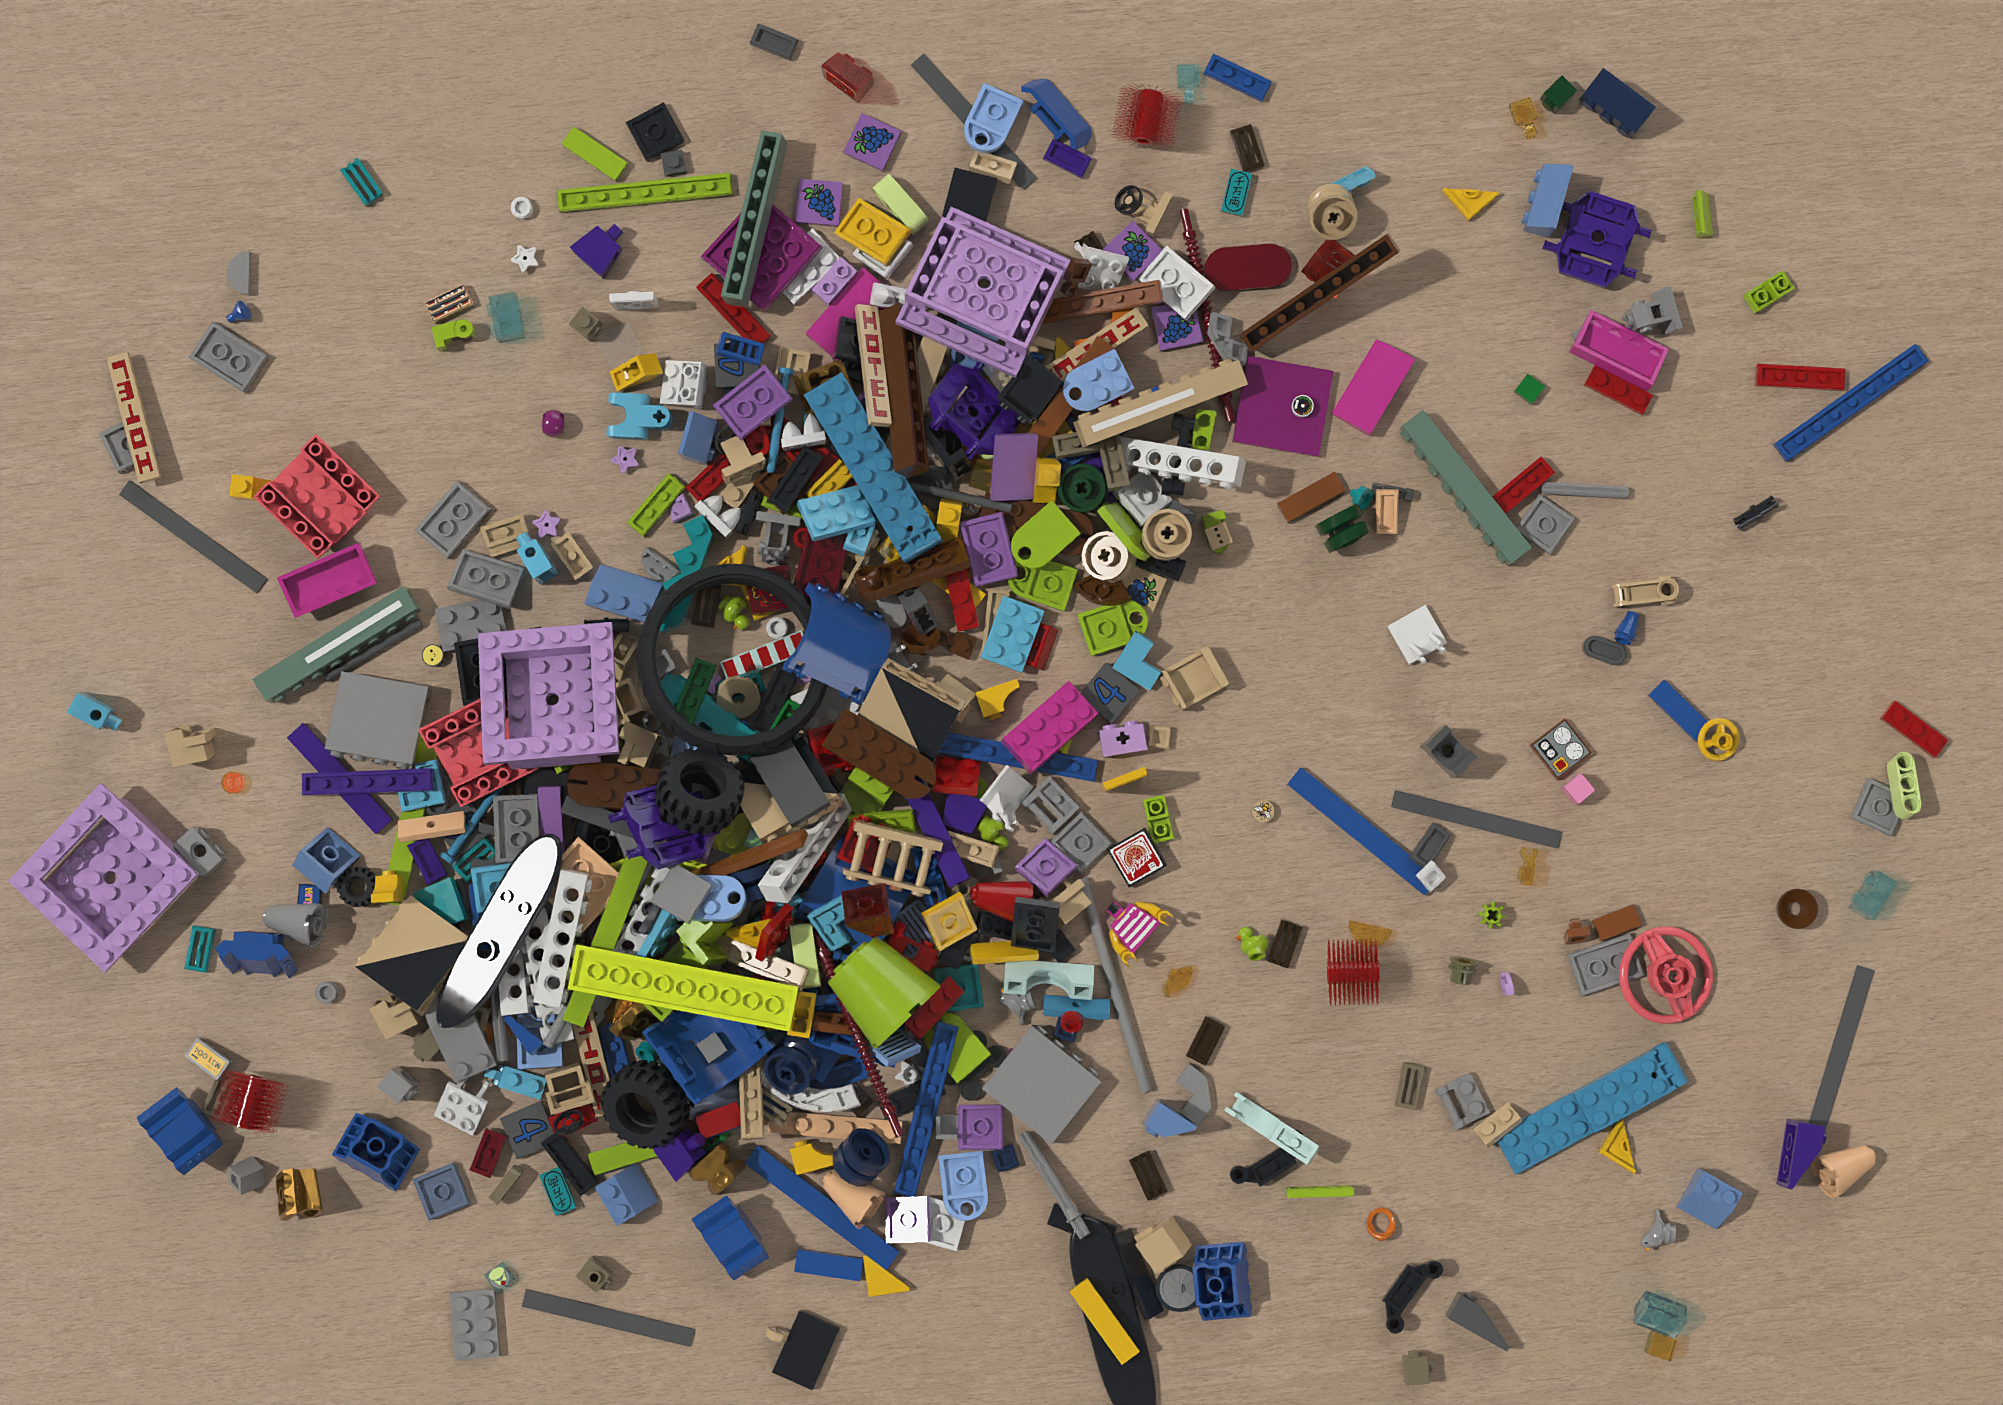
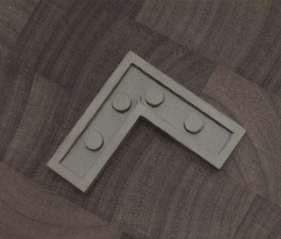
M1077 432L1052 436L1056 460L1100 452L1108 492L1130 488L1119 434L1082 447Z

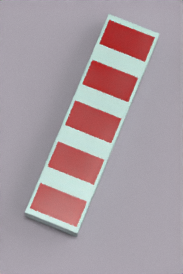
M798 631L720 662L726 679L758 668L761 671L786 661L799 645L804 635L803 631Z

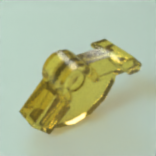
M1191 965L1178 969L1172 968L1168 971V978L1161 988L1164 997H1169L1171 991H1181L1189 985L1192 977L1191 973H1193Z

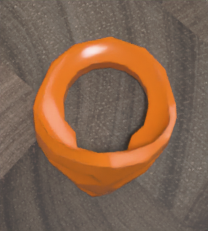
M1381 1207L1372 1210L1368 1214L1366 1221L1368 1233L1378 1241H1385L1390 1238L1396 1227L1393 1214L1388 1209ZM1377 1213H1383L1388 1217L1389 1226L1384 1233L1376 1232L1372 1225V1218Z

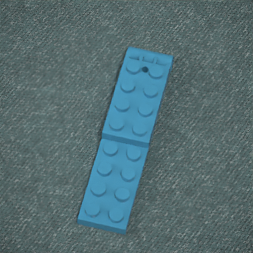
M839 373L804 394V397L903 562L907 564L942 543L943 540L906 478L894 472L893 456L875 427L868 426L867 414L843 373ZM909 525L913 528L910 532L907 531Z
M1667 1041L1662 1042L1522 1118L1523 1122L1499 1139L1497 1143L1516 1175L1591 1133H1597L1676 1090L1678 1087L1686 1084L1688 1079Z

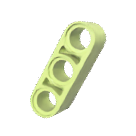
M890 174L872 188L877 197L899 222L912 231L911 235L917 233L929 222L925 213Z
M1900 752L1888 761L1887 772L1894 813L1900 819H1908L1920 811L1921 798L1914 758L1907 752ZM1898 761L1903 764V768L1899 766ZM1901 782L1906 785L1907 789L1903 788ZM1905 803L1910 807V811L1905 807Z
M812 923L790 925L794 963L810 970L803 989L821 987Z

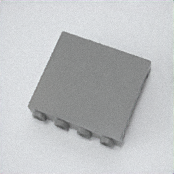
M341 671L325 749L331 752L330 756L338 758L349 755L352 756V760L360 762L371 759L374 760V764L387 766L388 762L396 764L395 767L400 769H409V766L415 767L414 759L420 736L418 729L422 727L427 699H430L432 690L427 686Z
M1031 1025L990 1079L982 1086V1089L1052 1145L1101 1083V1080L1098 1079L1100 1074L1091 1067L1088 1069L1081 1065L1083 1060L1074 1053L1068 1055L1064 1051L1065 1046L1057 1039L1052 1042L1047 1038L1048 1032L1037 1025L1035 1028Z

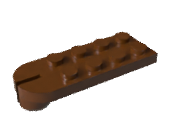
M986 492L984 498L990 499L991 493ZM1004 500L1000 502L1013 504L1011 513L982 506L980 517L1003 512L1011 542L1016 531L1046 505L1025 500ZM1059 508L1080 533L1089 536L1094 535L1093 525L1088 517L1079 512ZM1077 537L1060 554L1069 556L1082 554L1083 547L1088 539Z
M959 537L933 547L907 564L900 558L877 567L874 565L862 566L855 572L854 581L863 599L878 600L893 594H899L913 587L922 586L924 583L935 579H942L946 575L964 571L966 568L971 567L963 539Z
M846 708L822 744L823 748L907 799H920L931 791L930 788L915 780V776L926 781L932 788L936 780L935 767L928 758Z
M600 762L577 764L569 773L566 790L572 801L580 806L621 810L625 793L657 785L661 769ZM583 781L586 782L587 785L574 784L572 782Z

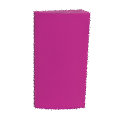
M865 268L858 272L806 332L807 337L835 361L838 360L834 358L839 318L845 316L856 320L855 306L857 304L870 305L873 283L881 284ZM878 306V313L880 310L885 309V307Z
M1590 310L1569 352L1648 391L1653 386L1669 349Z
M1376 339L1331 414L1369 436L1415 359Z
M361 542L277 577L295 618L377 583Z

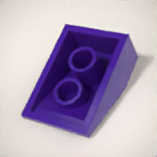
M1793 1119L1786 1120L1777 1185L1791 1190L1795 1187L1822 1149V1144L1826 1142L1827 1132L1824 1131V1126Z

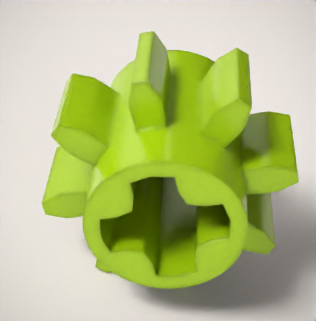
M1491 901L1490 907L1482 904V912H1477V915L1482 917L1479 923H1488V929H1491L1493 924L1500 927V919L1506 918L1500 912L1503 906L1496 908L1493 901ZM1488 911H1495V914L1493 915L1495 918L1494 920L1487 919V917L1489 916Z

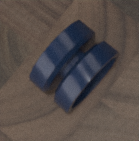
M775 858L729 874L730 877L738 880L745 889L746 902L765 898L758 884L775 861ZM734 893L736 901L739 902L740 894Z
M797 1036L783 1038L765 1061V1076L769 1083L778 1091L794 1095L802 1093L820 1070L821 1057L816 1047L808 1040Z
M858 1128L852 1131L845 1141L836 1148L833 1153L832 1162L836 1172L847 1183L857 1187L867 1186L887 1167L890 1162V1151L885 1141L877 1133L866 1128Z

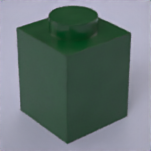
M1561 75L1540 97L1541 103L1546 110L1552 111L1555 114L1574 96L1577 89Z

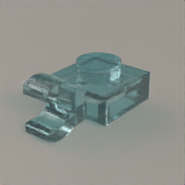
M1178 64L1176 67L1177 88H1184V103H1193V88H1199V64Z

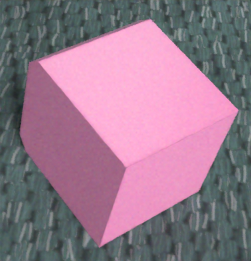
M1581 773L1576 774L1561 787V790L1574 805L1580 804L1595 791Z

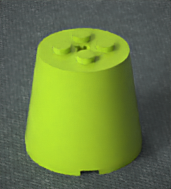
M875 936L869 943L864 941L833 970L835 975L828 981L832 990L875 1049L941 987L878 936Z

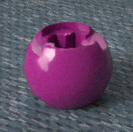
M557 410L546 411L542 418L543 433L553 438L563 434L564 414Z

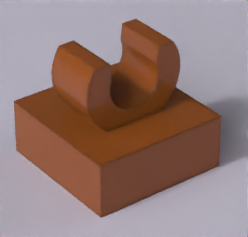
M1579 918L1570 919L1569 929L1566 930L1564 935L1565 944L1588 942L1590 937L1589 926L1581 927Z

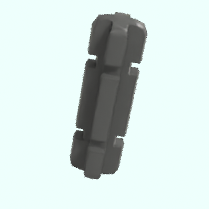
M1373 483L1371 487L1373 495H1376V489H1398L1399 500L1403 498L1405 501H1412L1414 498L1413 489L1406 488L1404 490L1403 487L1386 484L1382 486L1380 483Z

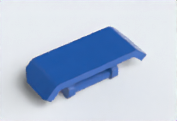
M1032 80L1021 86L1022 92L1031 93L1037 100L1030 111L1037 115L1057 141L1066 134L1070 138L1071 149L1077 150L1088 144L1091 138L1090 126L1050 80Z

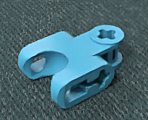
M610 393L608 395V402L613 406H620L626 410V418L623 423L607 427L606 436L612 439L647 440L648 429L666 430L673 423V415L667 408L661 405H650V395L637 393ZM662 413L665 419H661V422H659L656 417H660Z

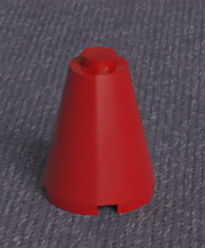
M1027 881L976 883L969 892V899L972 900L973 905L1013 922L1015 898L1033 899V885Z

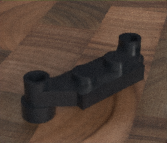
M1180 413L1173 414L1171 430L1179 431L1177 446L1191 447V441H1187L1189 431L1194 430L1195 418L1184 417ZM1181 459L1175 462V468L1181 465ZM1172 476V479L1163 478L1161 495L1170 496V494L1183 496L1185 483H1182L1178 476Z
M1278 1147L1248 1167L1241 1165L1232 1167L1230 1178L1236 1184L1251 1182L1257 1183L1261 1187L1297 1164L1293 1155ZM1237 1170L1242 1171L1240 1177H1235L1234 1175Z
M1429 1260L1413 1266L1406 1264L1382 1298L1386 1309L1385 1325L1391 1333L1397 1334L1404 1329L1401 1313L1427 1277L1437 1279L1442 1275L1443 1266L1437 1260ZM1431 1265H1435L1434 1271H1429ZM1392 1320H1397L1396 1325H1390Z

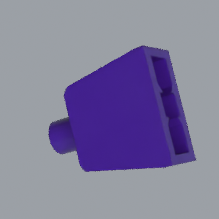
M615 224L606 233L599 226H596L571 245L570 249L604 279L622 252V248L616 241L624 232Z
M947 793L943 816L944 825L950 827L949 831L962 835L963 831L972 834L987 806L980 799L969 795Z
M686 1128L677 1132L667 1144L653 1150L675 1182H677L689 1173L704 1157L705 1150L702 1145L705 1144V1138L700 1133L694 1135L690 1129Z

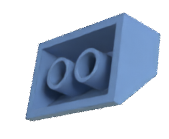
M1544 164L1540 170H1536L1533 182L1536 183L1535 190L1530 191L1527 203H1531L1529 211L1524 212L1521 222L1525 224L1523 231L1546 238L1554 232L1574 166Z
M600 564L591 582L585 605L644 623L650 609L660 597L663 584L662 582Z

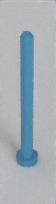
M780 367L778 370V374H781L780 384L788 391L789 378L793 376L794 370ZM785 406L775 413L767 463L768 473H774L776 469Z
M505 786L488 794L466 825V833H460L447 853L443 851L440 855L444 860L452 865L456 861L455 855L493 804V796H499Z

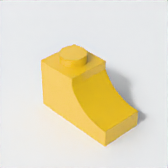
M656 353L637 355L609 371L617 392L624 391L643 382H648L663 374Z
M1036 458L1034 497L1032 499L1034 503H1049L1051 500L1055 503L1057 487L1060 486L1061 464L1056 458Z
M232 474L229 496L236 500L258 502L253 496L268 481L272 482L273 480Z
M941 498L936 530L943 540L942 543L958 538L963 506L961 501Z
M1017 679L975 692L984 719L988 718L989 721L1002 717L1001 713L1005 712L1003 707L1005 700L1013 691L1020 688Z
M395 870L382 871V876H375V888L371 894V903L404 900L402 875H396Z
M798 991L790 1032H787V1035L810 1038L817 994Z
M806 1139L794 1142V1147L790 1148L796 1175L833 1165V1154L818 1150L814 1147L813 1141L807 1143Z

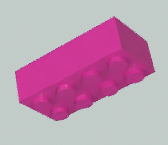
M1068 681L1003 737L1001 743L1025 770L1032 775L1096 719L1098 712Z

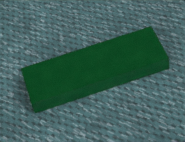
M697 657L675 710L677 714L678 712L686 718L684 720L692 726L717 668V665Z

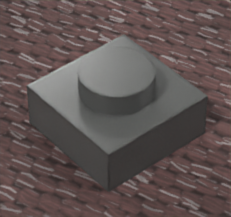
M682 149L660 153L665 177L687 173Z

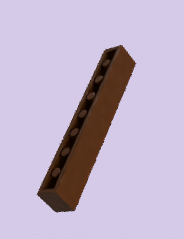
M1387 233L1240 333V337L1252 353L1391 259L1401 250L1391 235Z
M897 303L880 310L879 321L892 422L889 427L893 452V468L895 473L910 478L928 471L929 463L915 332L896 324V319L903 307V304Z

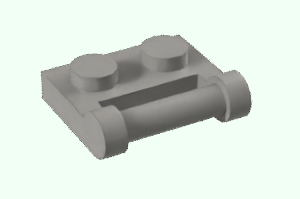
M1050 776L1021 803L1024 808L1028 807L1048 828L1047 832L1050 835L1080 808ZM1037 796L1059 818L1055 823L1033 801Z
M1470 1072L1435 1089L1437 1096L1441 1097L1453 1122L1451 1125L1454 1130L1460 1129L1466 1124L1490 1113ZM1451 1089L1454 1090L1466 1115L1463 1118H1460L1448 1094V1091Z

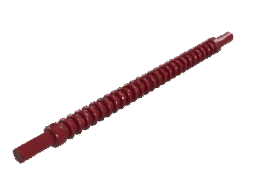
M1182 209L1180 210L1184 228L1182 235L1183 239L1187 241L1185 243L1188 246L1186 251L1189 252L1187 257L1191 259L1189 264H1192V267L1203 276L1205 271L1201 270L1203 265L1200 264L1202 259L1199 258V255L1201 253L1197 252L1199 246H1196L1198 243L1195 240L1197 237L1196 231L1192 228L1189 210ZM1210 295L1200 305L1201 309L1199 310L1203 313L1201 315V318H1204L1202 324H1205L1203 330H1206L1207 333L1212 307L1209 306L1211 301L1208 300ZM1205 333V336L1208 337L1206 342H1209L1207 348H1210L1209 354L1212 355L1210 358L1213 361L1211 366L1218 368L1220 367L1221 356L1207 333ZM1229 391L1218 396L1219 401H1222L1226 422L1235 421L1230 401L1232 394Z
M814 929L813 937L818 950L817 957L819 960H822L821 966H825L823 971L827 972L826 977L831 979L835 975L833 970L836 964H832L834 959L830 958L832 955L830 949H826L822 937ZM836 997L835 1000L839 1001L838 1006L842 1007L840 1012H844L843 1018L847 1019L845 1024H849L848 1030L852 1031L850 1036H854L853 1042L857 1043L855 1047L859 1048L858 1054L861 1053L862 1055L860 1059L864 1060L862 1065H866L865 1071L869 1072L867 1077H871L870 1083L874 1084L872 1089H876L875 1095L879 1096L877 1100L881 1101L880 1107L884 1108L882 1113L884 1117L888 1118L895 1137H900L904 1133L895 1114L897 1110L895 1105L891 1104L893 1100H889L890 1094L886 1093L888 1088H884L885 1082L881 1081L883 1076H879L880 1070L876 1069L878 1064H874L875 1058L871 1057L873 1053L869 1052L870 1046L866 1045L868 1041L864 1040L865 1035H862L859 1026L840 999Z

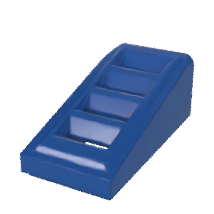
M722 332L715 355L759 366L765 344ZM726 340L730 341L728 351L724 350ZM735 342L739 343L737 353H733ZM748 345L745 356L741 355L743 346ZM752 347H756L754 359L750 358Z
M508 1015L504 1017L505 1022L530 1055L534 1056L546 1047L542 1044L543 1041L514 1018Z

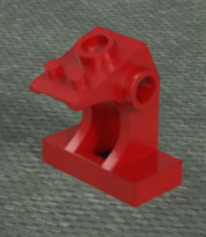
M897 921L887 944L921 971L926 970L929 972L930 968H934L938 961V951L933 949L934 944L926 940H922L919 943L906 937L905 934L909 925ZM908 943L919 948L914 960L903 955Z

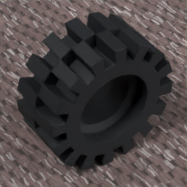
M354 867L344 871L345 873L339 877L341 878L340 881H337V885H339L337 893H340L339 898L344 900L345 904L352 907L369 905L371 903V894L375 888L376 874L362 867ZM357 878L364 880L367 886L365 893L360 896L354 895L350 889L352 881Z

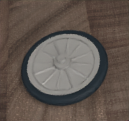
M1176 1264L1160 1273L1155 1289L1158 1300L1165 1308L1175 1312H1183L1196 1305L1193 1270L1191 1267Z

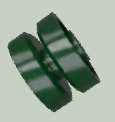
M1076 464L1069 467L1062 474L1060 486H1058L1061 501L1068 508L1076 512H1090L1099 509L1107 501L1110 494L1104 471L1093 464ZM1085 483L1087 484L1085 487L1087 492L1082 490V485Z
M1358 504L1332 515L1315 526L1320 536H1327L1334 532L1335 535L1328 538L1324 543L1329 553L1361 540V537L1372 531L1367 521H1360L1353 525L1352 522L1359 519L1363 514Z

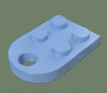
M984 83L964 125V137L967 144L973 150L980 153H991L1001 148L1008 137L1024 100ZM977 136H984L987 139V143L979 145L975 142V138Z
M1115 349L1075 368L1066 376L1063 383V395L1066 402L1071 407L1080 411L1093 410L1135 389ZM1073 387H1077L1081 391V397L1078 400H1072L1069 397V391Z
M696 875L712 884L713 887L692 921L726 922L735 919L742 913L746 906L747 897L745 889L738 880L730 876ZM732 894H740L741 898L737 904L729 903V897Z
M534 1002V1008H531V1013L518 1015L517 1022L542 1040L540 1027H544L542 1018L537 1019L533 1015L535 1006L539 1005V1003ZM551 1014L548 1017V1023L553 1025L558 1015ZM517 1038L518 1069L564 1067L563 1042L555 1043L552 1049L546 1046L533 1056L527 1052Z
M983 1151L938 1156L943 1203L946 1211L957 1220L970 1221L976 1219L983 1213L988 1202ZM964 1203H969L973 1207V1213L969 1216L961 1213L960 1208Z

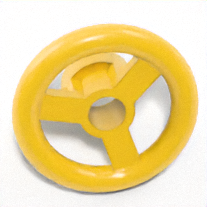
M1725 718L1709 720L1703 725L1698 735L1699 750L1707 759L1712 761L1728 759L1734 754L1739 744L1737 727ZM1717 725L1716 733L1712 738L1704 741L1707 731L1712 726ZM1725 726L1730 729L1732 736L1725 733ZM1715 746L1726 752L1715 755L1710 753L1707 748Z

